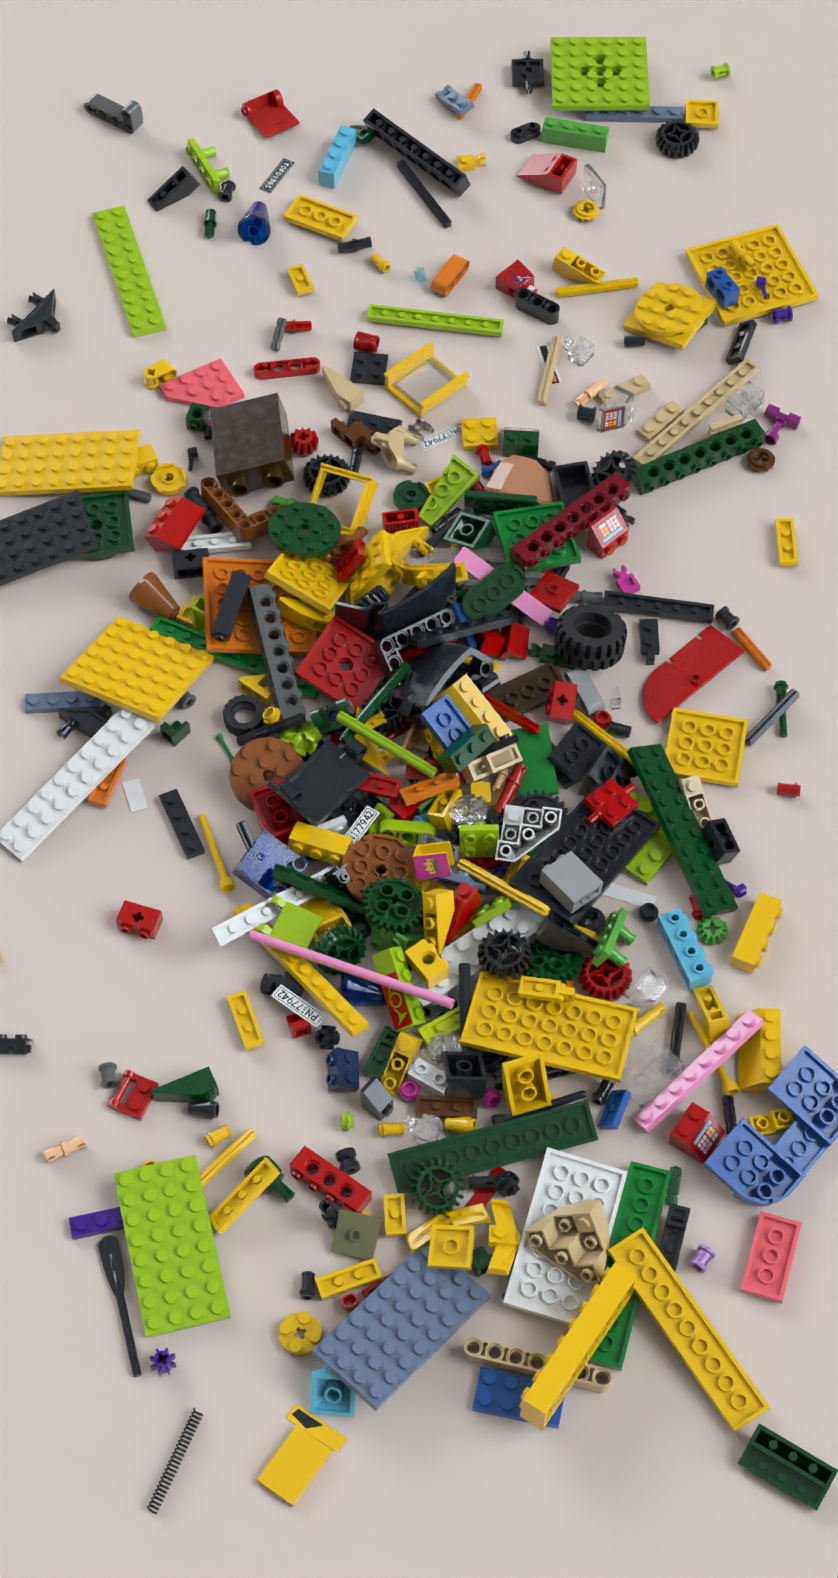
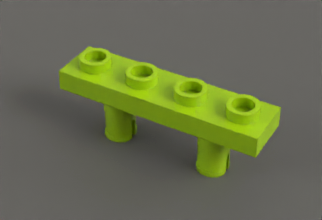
M194 138L188 139L185 148L186 154L190 156L193 165L197 167L200 176L206 182L207 188H210L213 194L219 193L220 179L230 177L229 168L225 167L214 170L207 158L216 157V148L212 146L201 149Z

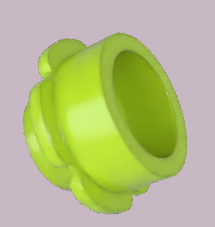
M350 1111L348 1113H341L340 1129L348 1131L349 1128H353L354 1115H350Z

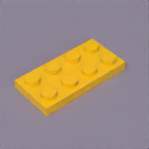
M298 194L283 215L284 221L340 242L344 241L358 220V215Z

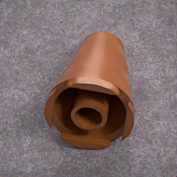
M149 572L143 577L145 581L141 584L138 582L129 595V600L157 616L174 621L180 610L179 605L157 575Z

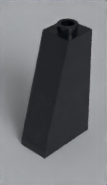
M233 570L212 628L211 636L221 642L230 641L247 596L251 580L250 575Z

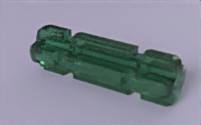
M678 1166L670 1167L669 1170L671 1171V1177L666 1192L668 1196L665 1199V1204L668 1206L670 1203L678 1204V1197L676 1195H679L681 1182L679 1177L682 1174V1168Z

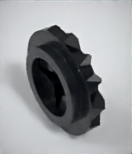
M591 907L576 925L594 931L598 935L604 928L606 919L599 909ZM586 918L590 921L594 920L593 926L590 924L586 925Z

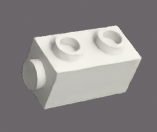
M419 1057L407 1069L408 1081L416 1083L420 1089L432 1096H447L452 1088L446 1082L444 1071Z

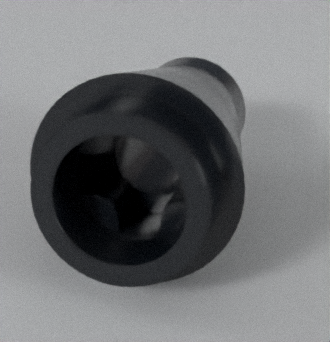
M213 1099L189 1102L188 1114L212 1120L219 1115V1102Z

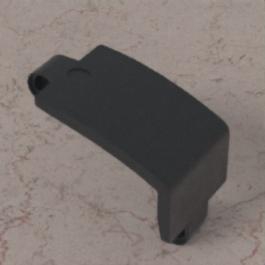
M449 642L431 645L411 667V670L403 678L393 695V698L402 700L398 716L404 721L418 723L421 720L419 715L422 713V710L415 704L427 707L447 679L466 658H472L469 666L470 672L486 678L493 673L494 660L480 651L467 646Z
M354 736L346 742L343 751L328 740L281 784L277 786L274 782L268 781L266 785L308 822L317 827L344 804L370 777V774L358 764L368 748Z

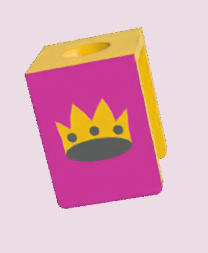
M450 841L416 845L413 861L418 879L451 875L450 865H454L455 861Z

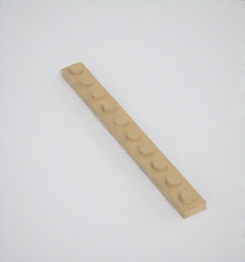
M748 358L741 362L633 456L637 466L664 456L759 372L760 367Z

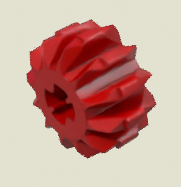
M303 427L301 430L295 429L294 433H291L290 444L293 453H297L298 456L303 454L306 457L307 454L312 455L313 451H317L319 438L315 431H311L310 427L306 430Z

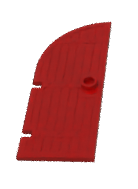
M709 625L699 634L702 637L701 640L697 637L693 638L669 658L672 661L671 664L665 661L647 678L642 691V701L649 717L658 724L673 711V708L679 707L742 655L745 650L716 628Z

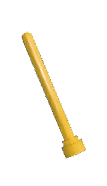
M201 813L198 819L220 875L219 886L221 892H232L235 890L236 884L234 879L228 876L207 818L205 814Z
M691 1011L688 1013V1018L706 1050L712 1044L695 1012ZM721 1064L716 1069L722 1081L721 1090L724 1096H734L740 1089L736 1082L729 1079Z

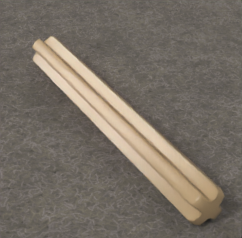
M553 336L537 398L539 405H546L562 342L560 336Z

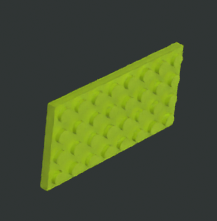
M196 1154L113 1173L146 1338L230 1319L229 1306Z

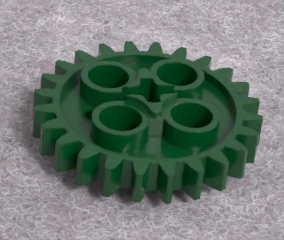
M392 875L390 880L387 876H384L383 881L377 878L376 884L370 882V886L366 887L365 893H363L361 907H363L362 913L367 914L366 920L372 919L371 926L378 924V930L385 928V933H388L391 929L393 934H396L397 930L404 934L405 928L411 931L412 926L418 927V923L423 920L422 889L415 890L417 884L410 885V879L404 882L402 881V876L395 880V876Z
M536 939L534 940L535 944L529 943L532 951L531 963L526 971L522 970V976L559 980L563 984H567V979L574 981L573 976L578 977L579 972H582L583 958L581 953L554 950L542 945Z

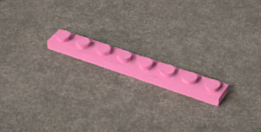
M748 1010L633 1118L635 1124L647 1133L654 1129L764 1025L763 1019Z

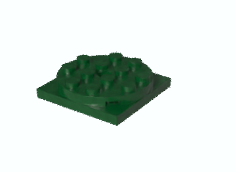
M127 490L81 496L92 529L95 527L100 528L97 531H93L99 548L68 560L99 561L109 559L119 553L135 552Z

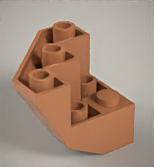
M511 455L501 461L485 487V490L489 492L537 496L538 505L556 502L550 474L536 460L523 456Z

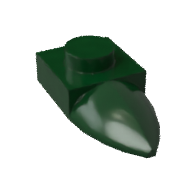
M350 126V128L356 129V141L363 145L376 137L375 131L366 126Z

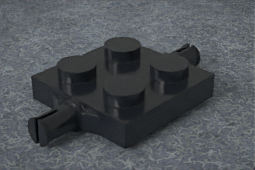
M524 51V58L511 59L512 87H525L526 94H528V89L529 94H531L532 87L544 86L543 59L530 58V51Z

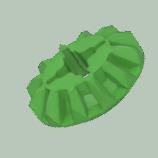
M710 915L706 918L703 917L698 922L696 933L702 942L708 945H718L727 938L728 928L726 921L723 922L720 917L716 918ZM711 924L714 926V929H717L714 936H712L711 930H707L710 929Z

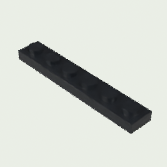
M605 590L603 606L613 611L712 624L713 604Z
M507 610L498 611V614H487L478 619H467L463 623H451L448 627H436L432 631L417 632L416 635L409 636V644L420 649L515 624L516 616Z

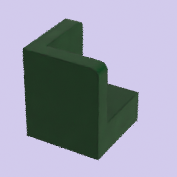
M177 720L171 726L166 722L160 725L161 736L173 746L178 745L191 733L190 724L187 721L182 724Z
M484 1246L473 1250L471 1268L477 1278L487 1273L493 1256L492 1253H487Z

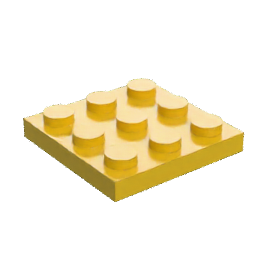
M382 529L371 538V541L366 546H363L366 558L361 565L354 569L349 577L351 599L355 601L359 600L392 566L388 534Z

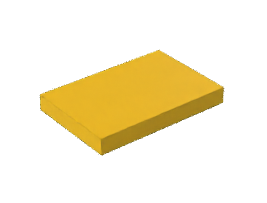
M296 1425L259 1475L257 1482L293 1507L329 1458L332 1450Z

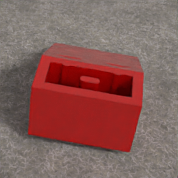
M563 153L533 154L518 174V178L562 194L576 174L577 159Z

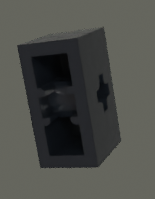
M208 548L172 551L175 580L203 577L202 560L203 557H209Z
M725 818L709 820L701 829L718 865L730 863L740 852Z

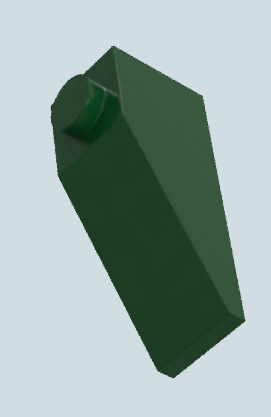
M208 1066L152 1089V1094L155 1102L189 1103L214 1100L219 1096V1089Z

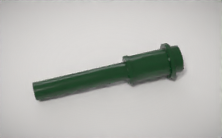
M783 680L776 681L773 687L776 691V704L787 694L788 684ZM786 711L779 717L780 737L782 738L787 737Z

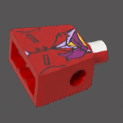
M518 259L496 276L495 288L515 298L516 291L520 288H527L537 293V289L534 287V275Z

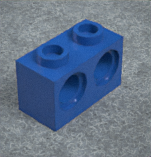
M719 267L708 272L705 287L721 307L725 309L738 303L740 288L726 271Z

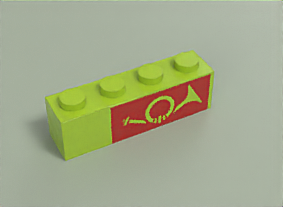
M402 946L388 948L372 955L377 973L414 985ZM381 985L396 1033L407 1031L426 1023L419 998Z

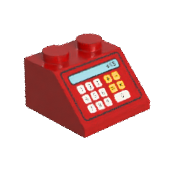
M615 505L588 525L587 547L601 559L607 555L610 556L616 548L623 546L628 541L629 529Z
M692 1102L670 1133L668 1143L699 1163L704 1164L726 1131L710 1112Z

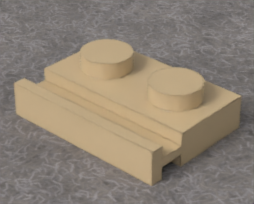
M741 413L709 424L707 438L743 424L742 420L744 418Z

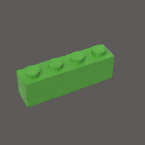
M545 117L542 127V143L603 153L606 151L609 127Z

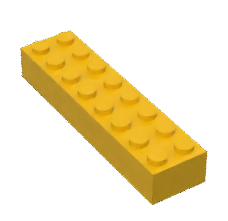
M616 1262L611 1268H606L602 1275L603 1281L600 1285L596 1284L590 1293L592 1297L589 1302L586 1300L583 1302L579 1309L580 1315L577 1319L574 1317L567 1328L569 1329L566 1336L562 1334L557 1341L556 1351L548 1354L544 1362L546 1365L543 1370L539 1369L532 1380L534 1383L531 1388L526 1387L521 1395L522 1401L519 1405L521 1408L520 1417L543 1431L633 1295L638 1275Z

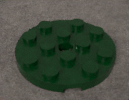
M297 501L285 505L273 513L268 523V537L273 546L286 555H300L304 559L316 558L329 553L337 546L341 536V525L336 515L327 507L314 503Z

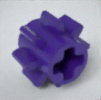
M165 1348L164 1351L156 1349L155 1356H150V1360L154 1363L150 1366L151 1370L157 1369L159 1376L162 1373L170 1375V1370L177 1367L176 1363L173 1362L176 1358L175 1353L169 1355L168 1348ZM164 1359L166 1364L163 1365L160 1361Z

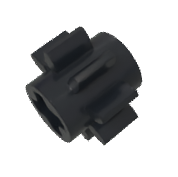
M443 829L435 836V842L450 841L452 851L458 847V835L454 830L450 832L447 829Z
M321 1025V1029L316 1031L315 1041L320 1045V1049L334 1050V1046L339 1044L340 1033L335 1030L336 1026Z
M512 1171L499 1172L494 1178L496 1181L495 1190L504 1197L515 1195L520 1190V1187L517 1186L520 1179Z

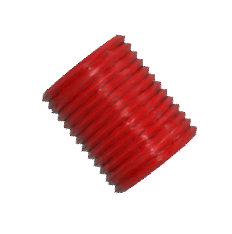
M358 331L354 338L353 348L359 351L376 353L380 338L377 335Z

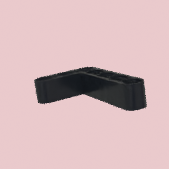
M450 609L432 613L373 643L372 651L386 682L403 663L398 650L410 645L409 636H413L412 629L416 635L417 632H428L436 627L444 628L449 626L455 620L454 613ZM382 643L385 645V651L382 648Z

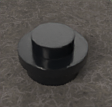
M645 903L639 908V917L643 921L652 922L657 919L659 911L653 903Z

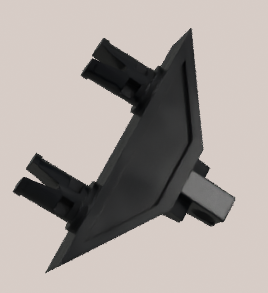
M55 289L45 298L32 292L33 296L29 295L28 301L36 305V307L23 320L14 314H11L12 318H7V323L15 327L12 330L14 343L44 334L46 330L55 333L61 330L60 323L55 318L57 300Z
M105 704L98 711H93L92 709L57 708L59 718L65 721V723L56 731V734L59 737L62 736L63 740H65L74 729H77L92 738L109 721V717L112 714L111 707Z

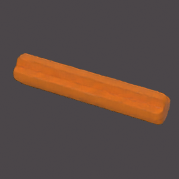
M477 82L474 83L466 98L474 102L482 90V85ZM456 113L455 116L456 118L463 119L466 113L462 116Z
M740 627L734 629L732 635L763 671L769 670L772 663Z

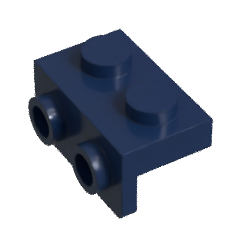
M335 1048L326 1057L328 1092H334L336 1089L352 1092L358 1091V1052Z

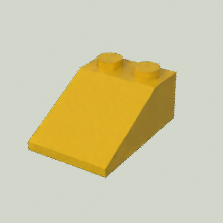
M542 1052L502 1063L504 1097L512 1116L552 1105Z

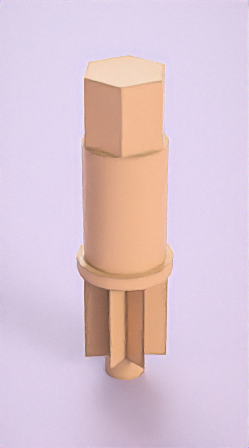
M602 378L587 390H584L574 399L576 401L574 405L576 407L579 404L584 406L587 402L591 401L593 397L608 386L607 381Z

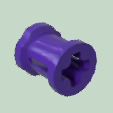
M791 306L778 310L776 308L772 309L773 322L776 324L779 321H792L793 312Z

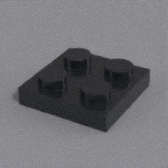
M354 352L350 381L352 383L385 386L386 377L384 373L387 372L388 354Z

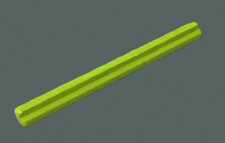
M340 711L336 717L337 722L428 777L433 778L438 770L436 767L345 712Z

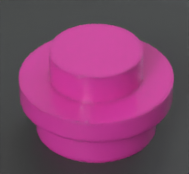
M406 1081L401 1084L399 1095L405 1101H413L416 1099V1095H419V1087L412 1081Z

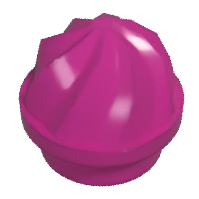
M486 1087L484 1098H481L483 1105L488 1108L498 1106L501 1102L499 1090L493 1087Z

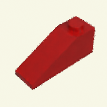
M463 881L453 892L454 913L444 943L446 946L483 903L478 889Z

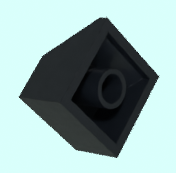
M441 1051L446 1082L463 1098H484L488 1079L482 1053Z

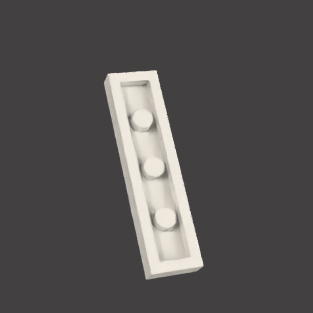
M232 532L189 536L181 550L208 548V553L248 550L252 549L251 541L241 542Z

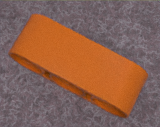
M453 254L433 279L430 289L447 297L467 272L470 264L469 260Z

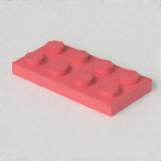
M760 1211L740 1292L782 1304L802 1225L801 1222Z

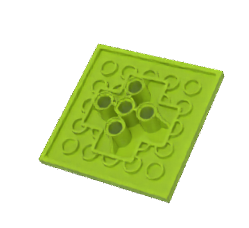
M646 37L550 38L553 111L650 110Z

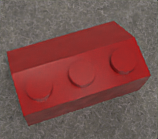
M169 497L143 537L155 552L179 551L206 510L183 497Z

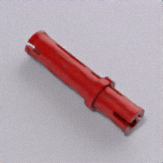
M517 762L510 777H507V783L494 807L496 814L499 812L501 818H503L505 812V805H509L516 789L520 787V781L527 770V767L522 763Z

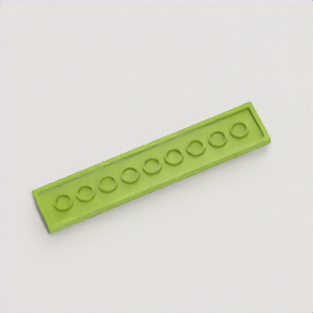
M125 206L92 213L133 338L165 331L166 325Z

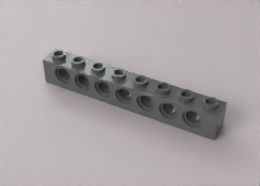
M271 584L249 586L247 599L274 706L281 712L278 721L299 713H303L306 717L305 706L301 704L302 693L297 688L298 679L292 669L293 658L288 653L289 643L284 638L285 627L279 618L281 616L279 606L276 607L275 603L276 592L272 590ZM282 686L288 687L289 690L283 689ZM286 703H291L293 707L288 706Z

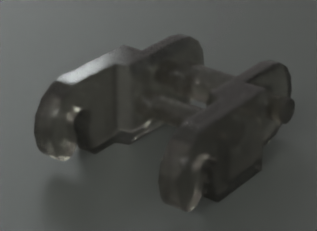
M416 419L414 425H408L409 431L414 435H418L419 438L417 439H420V441L424 440L423 435L419 433L422 429L431 433L434 432V428L426 421L422 422L420 419Z

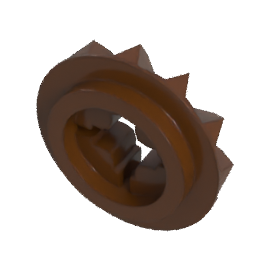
M756 448L748 453L746 461L748 466L752 467V471L758 470L760 473L761 471L767 472L773 468L775 457L767 449ZM760 457H762L763 461L761 464L758 461Z

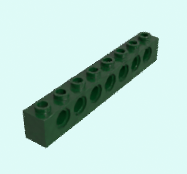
M756 419L750 420L638 466L639 474L635 475L637 480L632 483L640 495L650 493L659 487L667 486L676 480H682L693 473L696 474L703 469L713 467L720 462L728 461L732 457L764 445L766 433Z

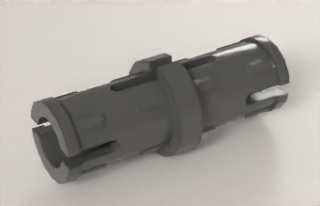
M577 591L569 602L602 604L603 592Z

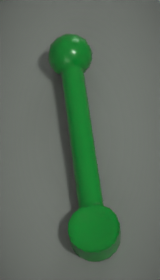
M218 733L216 734V739L221 742L230 758L231 764L234 757L225 744L223 735Z

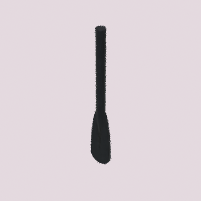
M108 1235L100 1240L98 1245L107 1280L116 1296L133 1377H139L142 1374L124 1296L125 1276L120 1243L115 1236Z

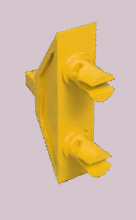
M429 526L397 531L394 534L387 532L392 564L388 571H393L400 579H403V574L406 576L408 569L398 563L415 548L424 554L425 557H428V552L432 553L433 547L423 541L428 537Z
M456 562V582L468 580L465 562ZM421 563L420 565L404 566L408 569V573L406 576L403 574L402 582L403 584L417 585V588H423L440 575L451 563H425L423 565Z
M358 706L355 719L362 712V709ZM381 711L370 717L365 725L373 729L383 723H387V720L383 718L385 715ZM356 734L354 737L368 748L362 760L390 777L386 768V762L396 757L387 751L380 752L377 745Z

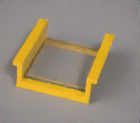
M430 342L384 373L386 377V390L420 419L423 418L425 413L463 386L466 387L467 379L470 378L466 371L457 376L435 358L434 345Z

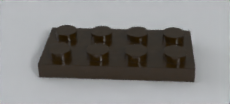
M551 661L486 691V694L523 715L549 703L550 697L547 696L549 686H552L556 680L565 682V680ZM501 716V719L504 721V723L510 721L505 717Z

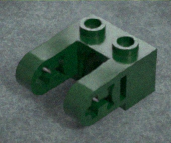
M345 697L337 700L335 705L331 707L323 706L309 712L314 726L324 737L347 728L337 721H332L333 713L343 711L353 718L356 716L352 702Z

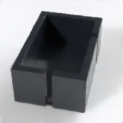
M587 461L552 466L551 480L557 502L563 501L565 508L594 488Z

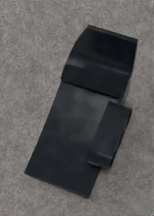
M452 562L440 575L423 588H417V585L414 586L398 604L388 608V602H373L368 607H359L337 601L335 603V614L376 641L443 608L456 595V564Z

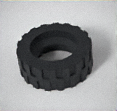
M251 695L235 696L225 704V709H223L225 727L234 736L242 735L263 726L262 715L264 706L256 697ZM241 709H249L253 712L254 716L250 722L239 723L235 719L236 712Z

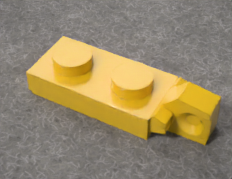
M521 976L518 997L551 1002L574 1001L575 988L566 987V984L561 983L559 980Z

